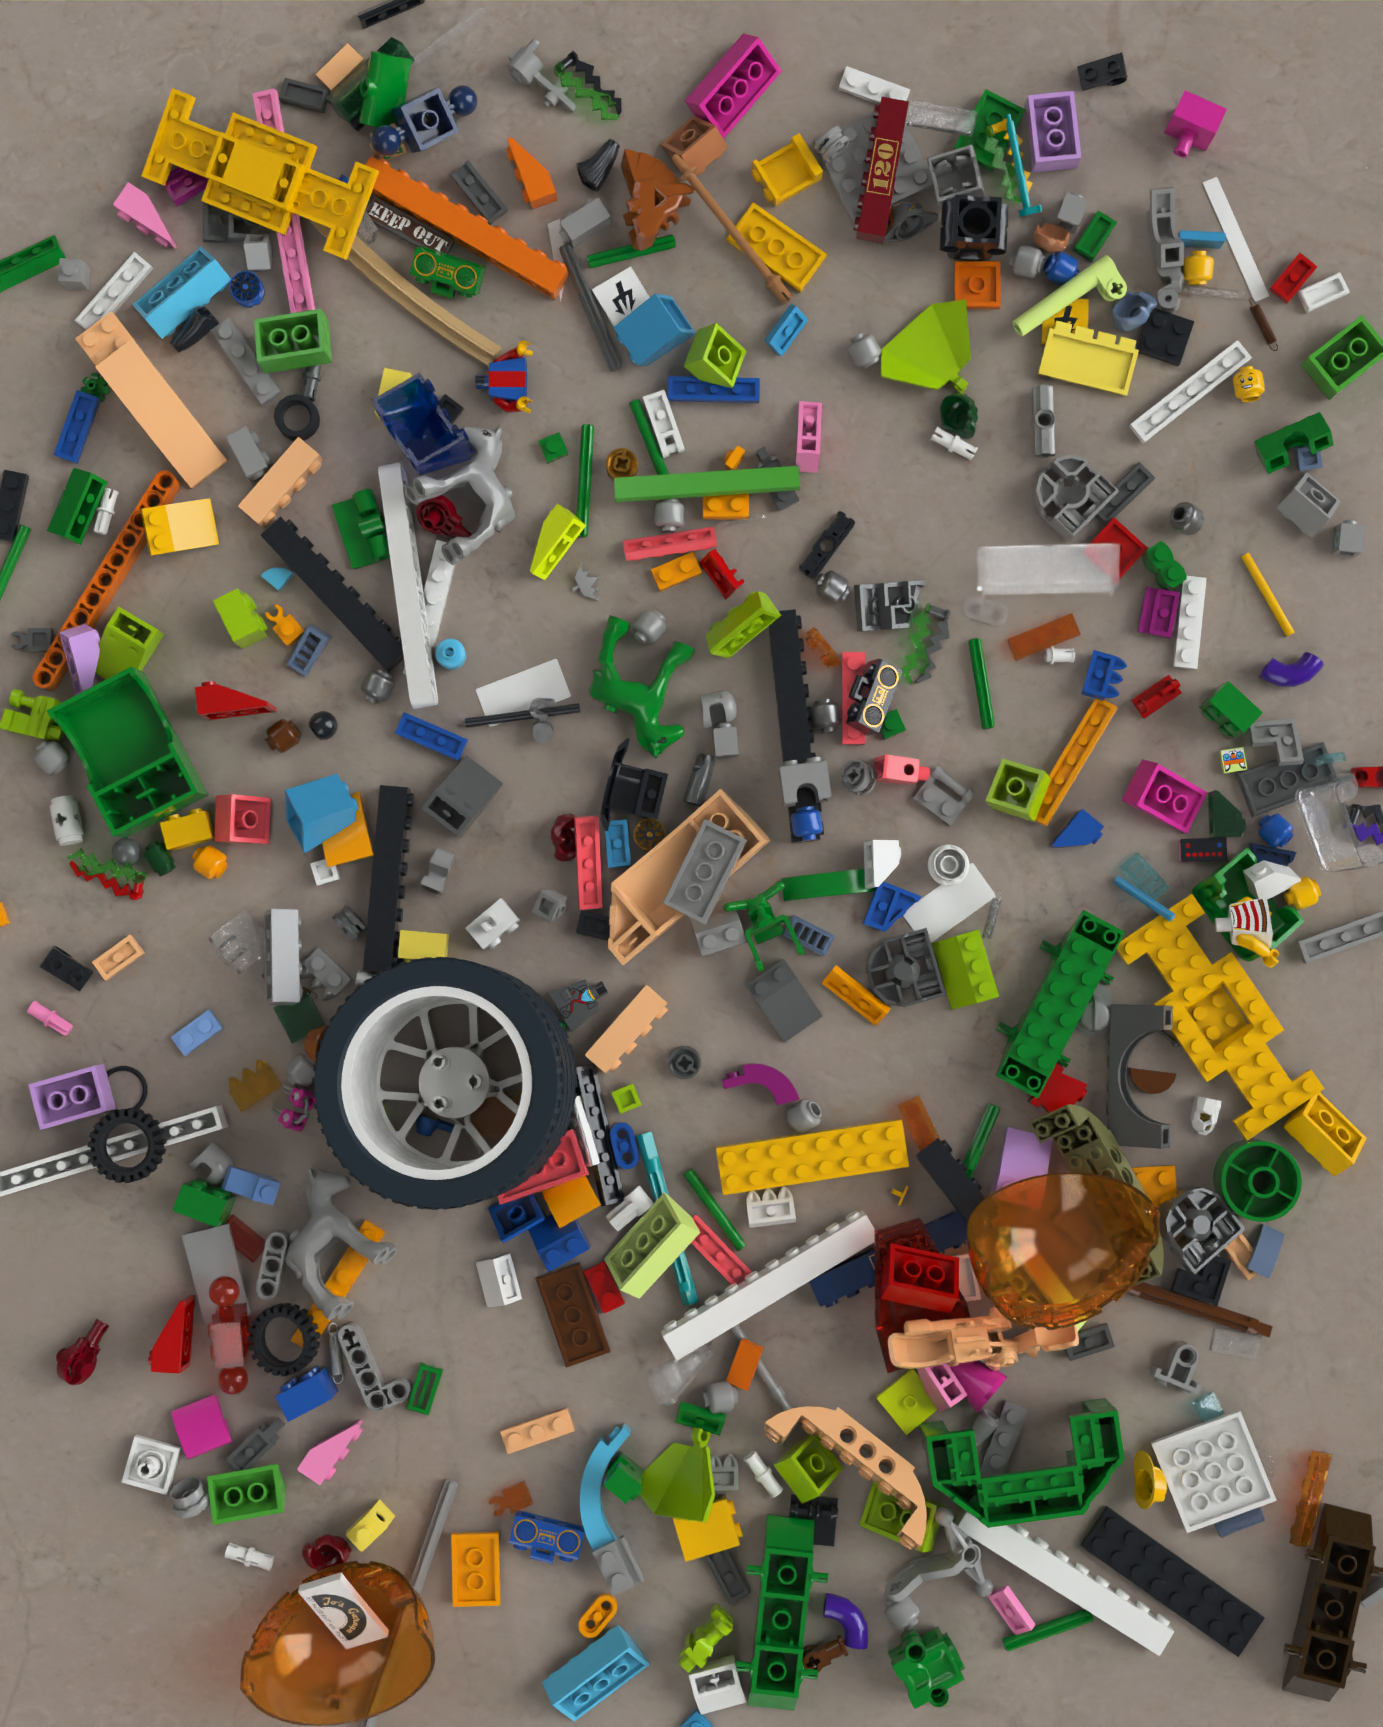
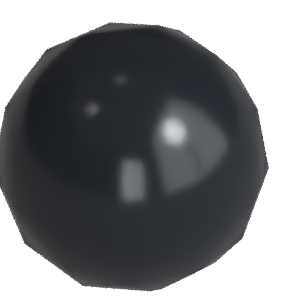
M319 711L309 720V727L319 740L332 738L337 731L338 724L336 718L327 711Z

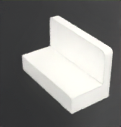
M511 1253L476 1262L488 1308L505 1306L522 1299Z

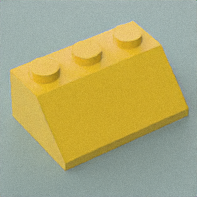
M1320 1092L1298 1106L1290 1114L1284 1125L1287 1132L1334 1177L1355 1163L1367 1139Z

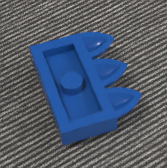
M1094 650L1081 695L1102 701L1105 698L1119 696L1116 688L1109 684H1117L1123 681V678L1113 670L1126 668V663L1117 656Z

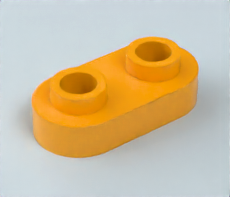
M600 1594L580 1617L578 1627L583 1636L587 1638L596 1637L617 1612L618 1602L612 1594ZM607 1601L610 1603V1607L603 1608L602 1603ZM593 1620L595 1625L590 1627L586 1622Z

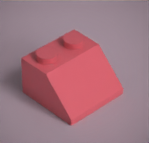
M234 794L216 795L214 842L269 844L271 798Z

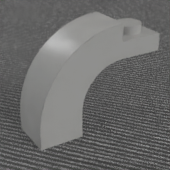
M1173 186L1150 189V210L1148 211L1149 238L1154 259L1160 268L1184 265V242L1179 238L1175 224V188Z

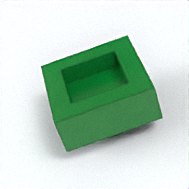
M559 432L538 441L548 464L569 455Z
M897 709L888 712L880 729L884 740L906 731Z

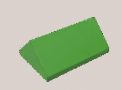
M278 1464L207 1476L213 1525L284 1512L286 1485Z

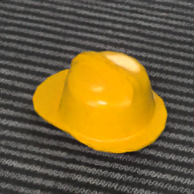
M1143 1450L1138 1451L1134 1458V1495L1138 1506L1142 1509H1148L1153 1502L1164 1501L1167 1482L1162 1470L1153 1466L1147 1452Z

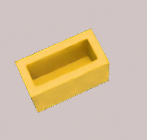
M202 808L188 811L189 815L180 817L179 814L166 817V821L160 823L166 849L175 851L214 840L215 830L210 812L202 811Z

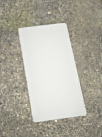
M557 659L476 689L485 716L529 710L531 702L536 698H553L556 702L571 697ZM501 723L489 724V727H493Z
M971 863L969 864L968 874L963 881L953 886H938L913 904L903 916L914 931L927 928L932 943L995 898L996 894L976 866Z

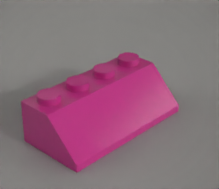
M743 33L684 102L695 116L715 125L724 139L782 70L759 37Z

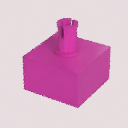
M1185 90L1164 131L1165 134L1179 139L1173 151L1174 154L1186 158L1191 146L1206 151L1216 135L1227 109Z

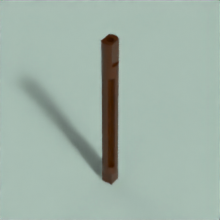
M1103 1269L1099 1279V1285L1245 1333L1258 1334L1264 1337H1270L1273 1326L1259 1322L1256 1318L1143 1282L1121 1291L1109 1270Z

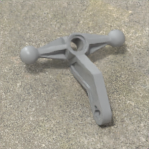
M940 1507L935 1512L936 1522L945 1528L949 1544L948 1552L913 1559L886 1585L885 1593L891 1602L902 1601L924 1581L955 1576L962 1570L976 1582L975 1590L980 1596L988 1597L992 1594L994 1586L990 1579L984 1578L980 1561L981 1550L953 1522L954 1515L950 1508Z

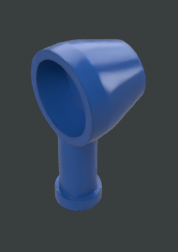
M421 1114L416 1122V1132L424 1136H431L436 1129L452 1133L455 1125L442 1121L439 1118L437 1120L430 1119Z

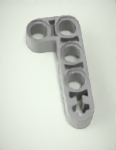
M351 1321L346 1323L338 1332V1340L368 1409L373 1412H379L404 1401L411 1392L410 1381L405 1377H398L385 1383L362 1327L357 1322ZM349 1330L350 1332L354 1331L355 1335L347 1337L345 1333ZM359 1341V1344H356L353 1348L350 1347L353 1343L355 1344ZM361 1350L365 1354V1360L358 1361L354 1357V1351ZM364 1372L372 1373L374 1382H366L363 1378ZM394 1385H402L405 1388V1394L398 1395L394 1391ZM380 1394L384 1400L383 1404L374 1403L372 1396Z

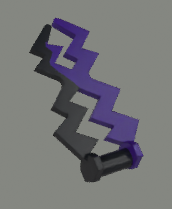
M1352 804L1347 823H1345L1344 827L1352 829L1360 842L1372 835L1376 846L1383 843V832L1380 834L1376 823H1373L1368 828H1366L1365 822L1359 826L1356 825L1361 811L1363 812L1364 819L1374 813L1378 825L1382 824L1383 814L1381 805L1361 806L1359 804Z

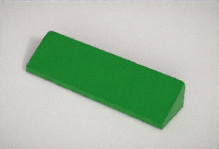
M55 235L48 237L0 260V292L59 265L60 258L66 259Z

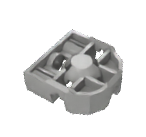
M1070 454L1055 459L1037 476L1032 496L1037 513L1069 543L1117 495L1119 490L1100 472L1094 471L1086 458ZM1050 469L1060 477L1056 483L1046 475ZM1083 469L1093 478L1087 485L1084 482L1081 483L1079 481L1080 478L1077 477ZM1064 481H1073L1071 486H1064ZM1087 499L1094 503L1083 515L1076 511V509L1085 504ZM1052 501L1062 509L1053 519L1050 516L1048 517L1043 511Z

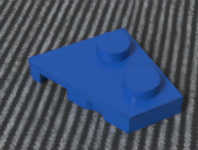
M883 881L879 887L875 888L862 924L886 932L898 918H901L915 902L920 900L921 896Z

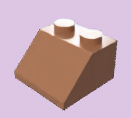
M695 115L660 144L671 158L674 154H678L689 168L696 166L695 176L703 173L711 162L719 159L723 152L728 149L717 127Z

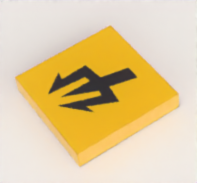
M1077 299L1041 324V345H1045L1049 328L1054 329L1056 321L1072 324L1070 333H1074L1076 325L1088 328L1089 299Z

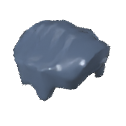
M1127 291L1125 296L1118 300L1112 308L1111 314L1114 328L1127 332L1144 324L1149 318L1151 311L1157 306L1154 296L1146 292L1131 293Z

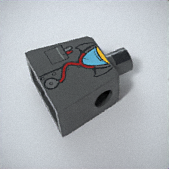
M584 979L554 990L549 994L572 1032L601 1009L597 999L607 994L608 990L602 981L589 987Z

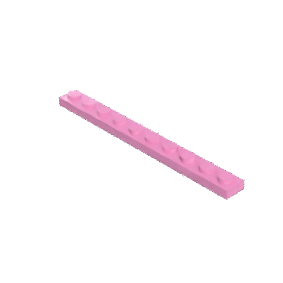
M273 88L252 93L257 122L284 132L277 90ZM293 213L286 235L277 232L290 312L296 313L315 310L300 219L299 215Z

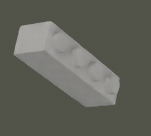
M270 909L264 912L265 1005H295L302 998L303 989L299 981V976L302 974V964L299 962V953L302 949V942L299 939L301 917L298 916V910Z

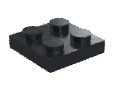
M1154 308L1143 326L1136 347L1139 350L1138 353L1179 366L1195 321Z

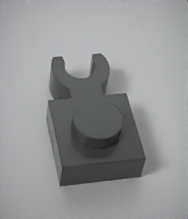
M28 628V635L18 631L12 632L13 637L21 638L19 644L12 645V648L16 650H23L28 646V651L31 653L47 652L54 641L52 628Z

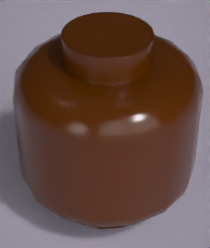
M281 719L267 728L268 738L265 741L272 751L277 749L279 752L285 753L299 743L301 733L292 720Z

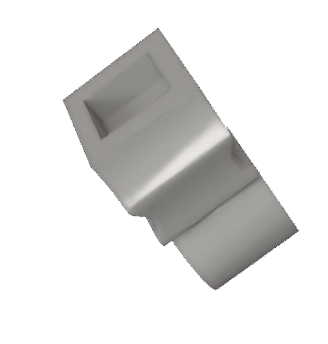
M1158 266L1157 270L1160 278L1164 282L1171 281L1169 285L1158 290V301L1163 311L1173 313L1180 307L1181 301L1178 293L1182 292L1185 278L1180 266L1165 268Z
M437 847L429 863V874L424 876L420 883L423 889L442 895L445 888V880L449 877V872L454 863L455 854Z

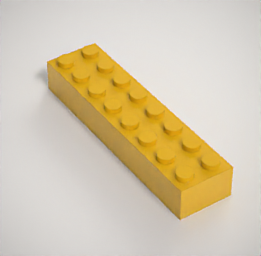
M900 1118L716 1146L723 1195L909 1167L903 1123Z

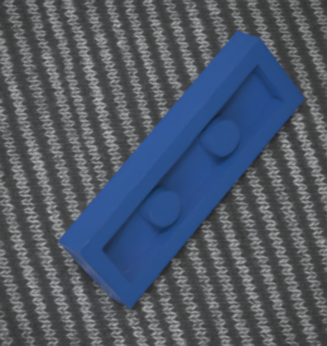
M79 390L76 391L54 452L55 456L78 464L99 407L100 398Z
M405 712L395 731V734L457 761H460L468 743L466 738Z

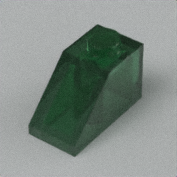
M1218 790L1208 792L1209 838L1242 837L1243 832L1246 830L1245 819H1242V813Z

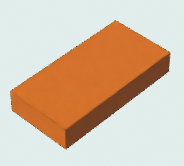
M742 1338L726 1381L748 1391L764 1347Z

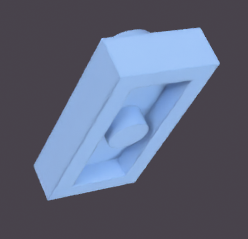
M209 1009L171 1038L183 1055L187 1056L224 1027L211 1009Z

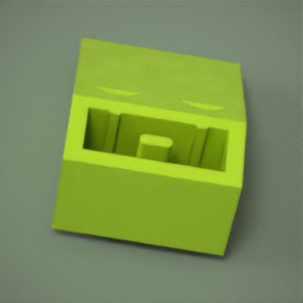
M118 606L106 625L99 642L100 653L95 673L104 679H108L131 666L142 671L165 634Z

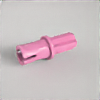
M34 1001L27 1010L28 1014L43 1022V1026H49L63 1036H67L73 1028V1025L58 1016L55 1010L51 1011L37 1001Z

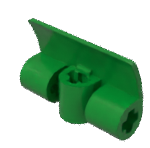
M370 51L368 75L363 77L360 84V94L364 98L359 118L360 123L375 127L391 125L395 123L396 127L399 126L391 109L405 102L412 62L410 58L395 57L378 51Z
M372 489L358 491L352 495V499L332 504V509L353 569L365 567L390 558L385 517L378 509Z

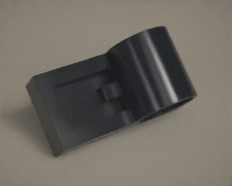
M1122 52L1077 66L1083 91L1105 84L1116 86L1127 81L1128 76Z
M53 946L40 964V968L78 991H81L93 974V970L73 959L71 955L57 946Z

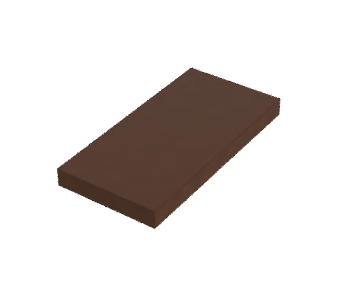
M578 1262L536 1277L566 1368L610 1353L611 1350L581 1263Z

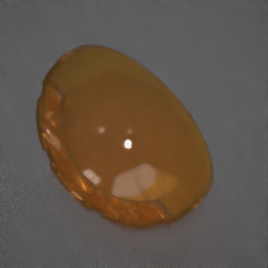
M1064 1172L1022 1179L1002 1187L989 1195L975 1208L970 1216L967 1225V1244L972 1270L987 1299L1012 1323L1030 1329L1045 1327L1047 1330L1073 1326L1102 1313L1101 1308L1112 1300L1117 1302L1141 1277L1151 1260L1148 1256L1152 1246H1157L1160 1232V1209L1134 1186L1104 1175Z
M358 1561L340 1563L302 1580L303 1584L341 1572L389 1630L388 1637L346 1649L298 1593L299 1588L291 1594L288 1591L268 1610L252 1635L253 1642L249 1651H245L242 1660L240 1690L264 1714L280 1721L306 1726H332L353 1723L375 1717L404 1703L424 1686L432 1674L435 1665V1643L431 1620L422 1598L412 1584L395 1568L374 1561H370L369 1564L359 1563Z

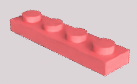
M714 527L623 541L626 561H638L642 558L662 557L674 553L683 554L688 551L708 550L717 547Z
M842 652V745H865V733L846 724L848 718L847 711L856 702L848 696L856 675L864 676L865 652Z
M597 815L574 817L579 910L603 908L599 817Z
M695 1214L692 1219L700 1233L691 1243L731 1285L734 1283L738 1285L745 1281V1277L752 1273V1271Z

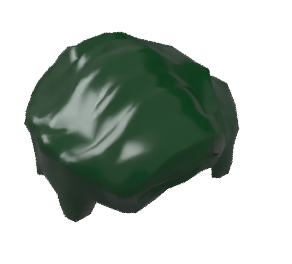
M952 393L946 396L940 406V417L943 427L956 433L963 439H970L974 436L978 419V409L975 406L974 400L968 395L961 393Z

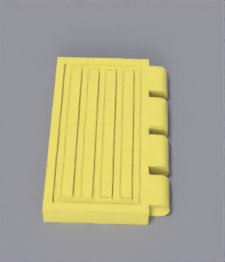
M1061 321L1055 322L1054 329L1049 328L1037 375L1127 396L1139 350L1135 349L1136 340L1120 336L1117 345L1115 344L1116 335L1098 331L1096 339H1093V329L1076 325L1074 333H1070L1072 324Z

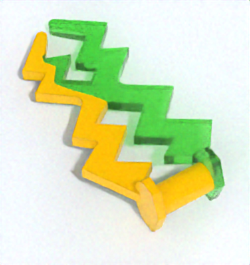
M1005 118L1001 122L985 126L983 131L986 141L983 151L996 154L991 167L1005 171V176L1000 186L1008 187L1004 198L1021 203V199L1012 194L1017 185V182L1012 181L1013 176L1016 175L1014 161L1011 164L1002 161L1007 149L996 146L1000 139L993 138L994 134L1006 131L1003 139L1009 140L1006 127L1007 118ZM1017 135L1018 145L1020 146L1023 140ZM1011 147L1007 152V155L1012 156ZM1024 170L1027 190L1029 193L1033 183L1027 181V179L1031 173Z

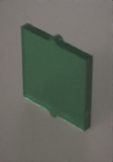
M308 990L303 992L300 1002L295 1005H277L273 1007L291 1043L306 1037L307 1033L311 1030L325 1026Z

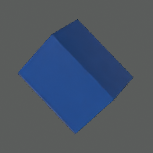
M534 1194L500 1205L498 1202L488 1208L502 1243L544 1221L547 1217Z

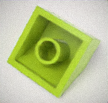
M714 323L697 330L684 367L701 381L732 388L746 350L722 327Z
M815 1434L806 1436L786 1451L774 1464L801 1503L820 1496L844 1469L832 1451L825 1448L820 1443L821 1439Z

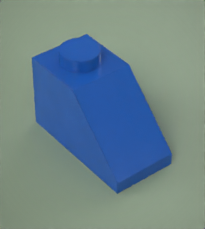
M1081 809L1049 846L1051 848L1086 846L1090 843L1095 844L1103 835L1100 831L1104 826L1084 809Z

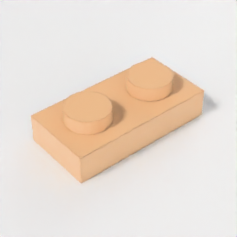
M128 935L92 961L103 979L108 981L143 956L145 952L133 935Z

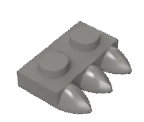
M318 947L302 963V974L299 976L301 979L314 975L311 981L312 990L326 986L322 993L323 1001L335 998L353 980L321 947Z
M713 1454L711 1456V1466L715 1493H739L738 1463L735 1457L729 1454L722 1467L718 1456Z

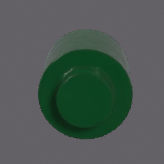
M155 841L145 847L146 852L143 855L154 873H158L162 877L176 868L174 865L175 860L169 850L166 849L164 842L159 844Z

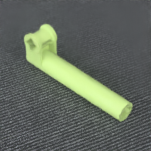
M1104 255L1013 320L1012 325L1018 335L1023 337L1095 287L1105 301L1112 302L1122 298L1127 292L1126 282L1118 272L1113 260L1108 255ZM1113 286L1116 287V290L1114 291V293L1111 292V290L1113 289Z

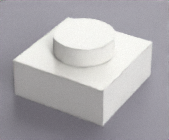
M326 859L310 863L317 886L340 880L337 866L327 867Z

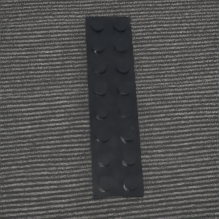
M1106 1506L1080 1544L1085 1550L1237 1657L1240 1656L1265 1619L1259 1612L1108 1506Z

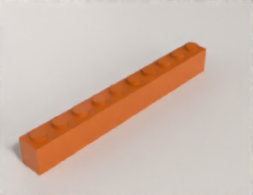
M372 156L369 157L365 165L379 171L371 194L455 240V243L553 300L557 298L569 278L567 267L558 260L551 261L539 249L535 248V250L527 247V243L518 237L514 239L508 236L507 231L503 228L489 225L488 221L481 215L476 214L474 216L470 214L468 209L462 204L457 203L455 205L448 201L449 198L443 193H434L429 190V186L420 180L415 182L410 179V176L401 169L396 171L391 168L386 160L380 157L378 159Z

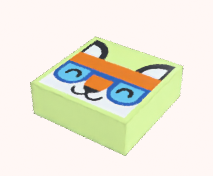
M1243 747L1219 751L1222 774L1247 770Z

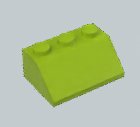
M760 591L750 593L745 598L743 604L732 608L727 613L728 616L725 619L714 623L710 627V631L705 634L710 653L731 658L781 616L766 593Z
M979 929L931 943L951 1010L1000 997Z

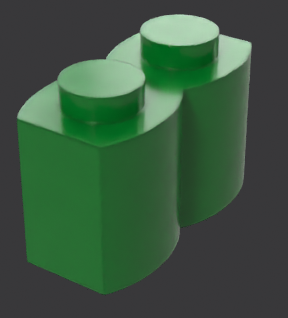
M1158 542L1142 554V561L1145 567L1155 574V580L1161 589L1171 591L1187 579L1184 568L1174 560L1171 549L1164 542Z

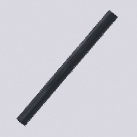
M577 703L539 708L538 710L548 713L549 717L579 713L580 705ZM529 710L465 718V726L467 728L534 719Z

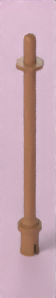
M674 154L672 161L683 174L679 180L681 182L687 180L764 277L766 289L772 291L781 305L787 303L786 301H789L793 295L781 282L782 278L780 275L777 276L771 273L694 174L697 170L696 166L689 168L680 155Z

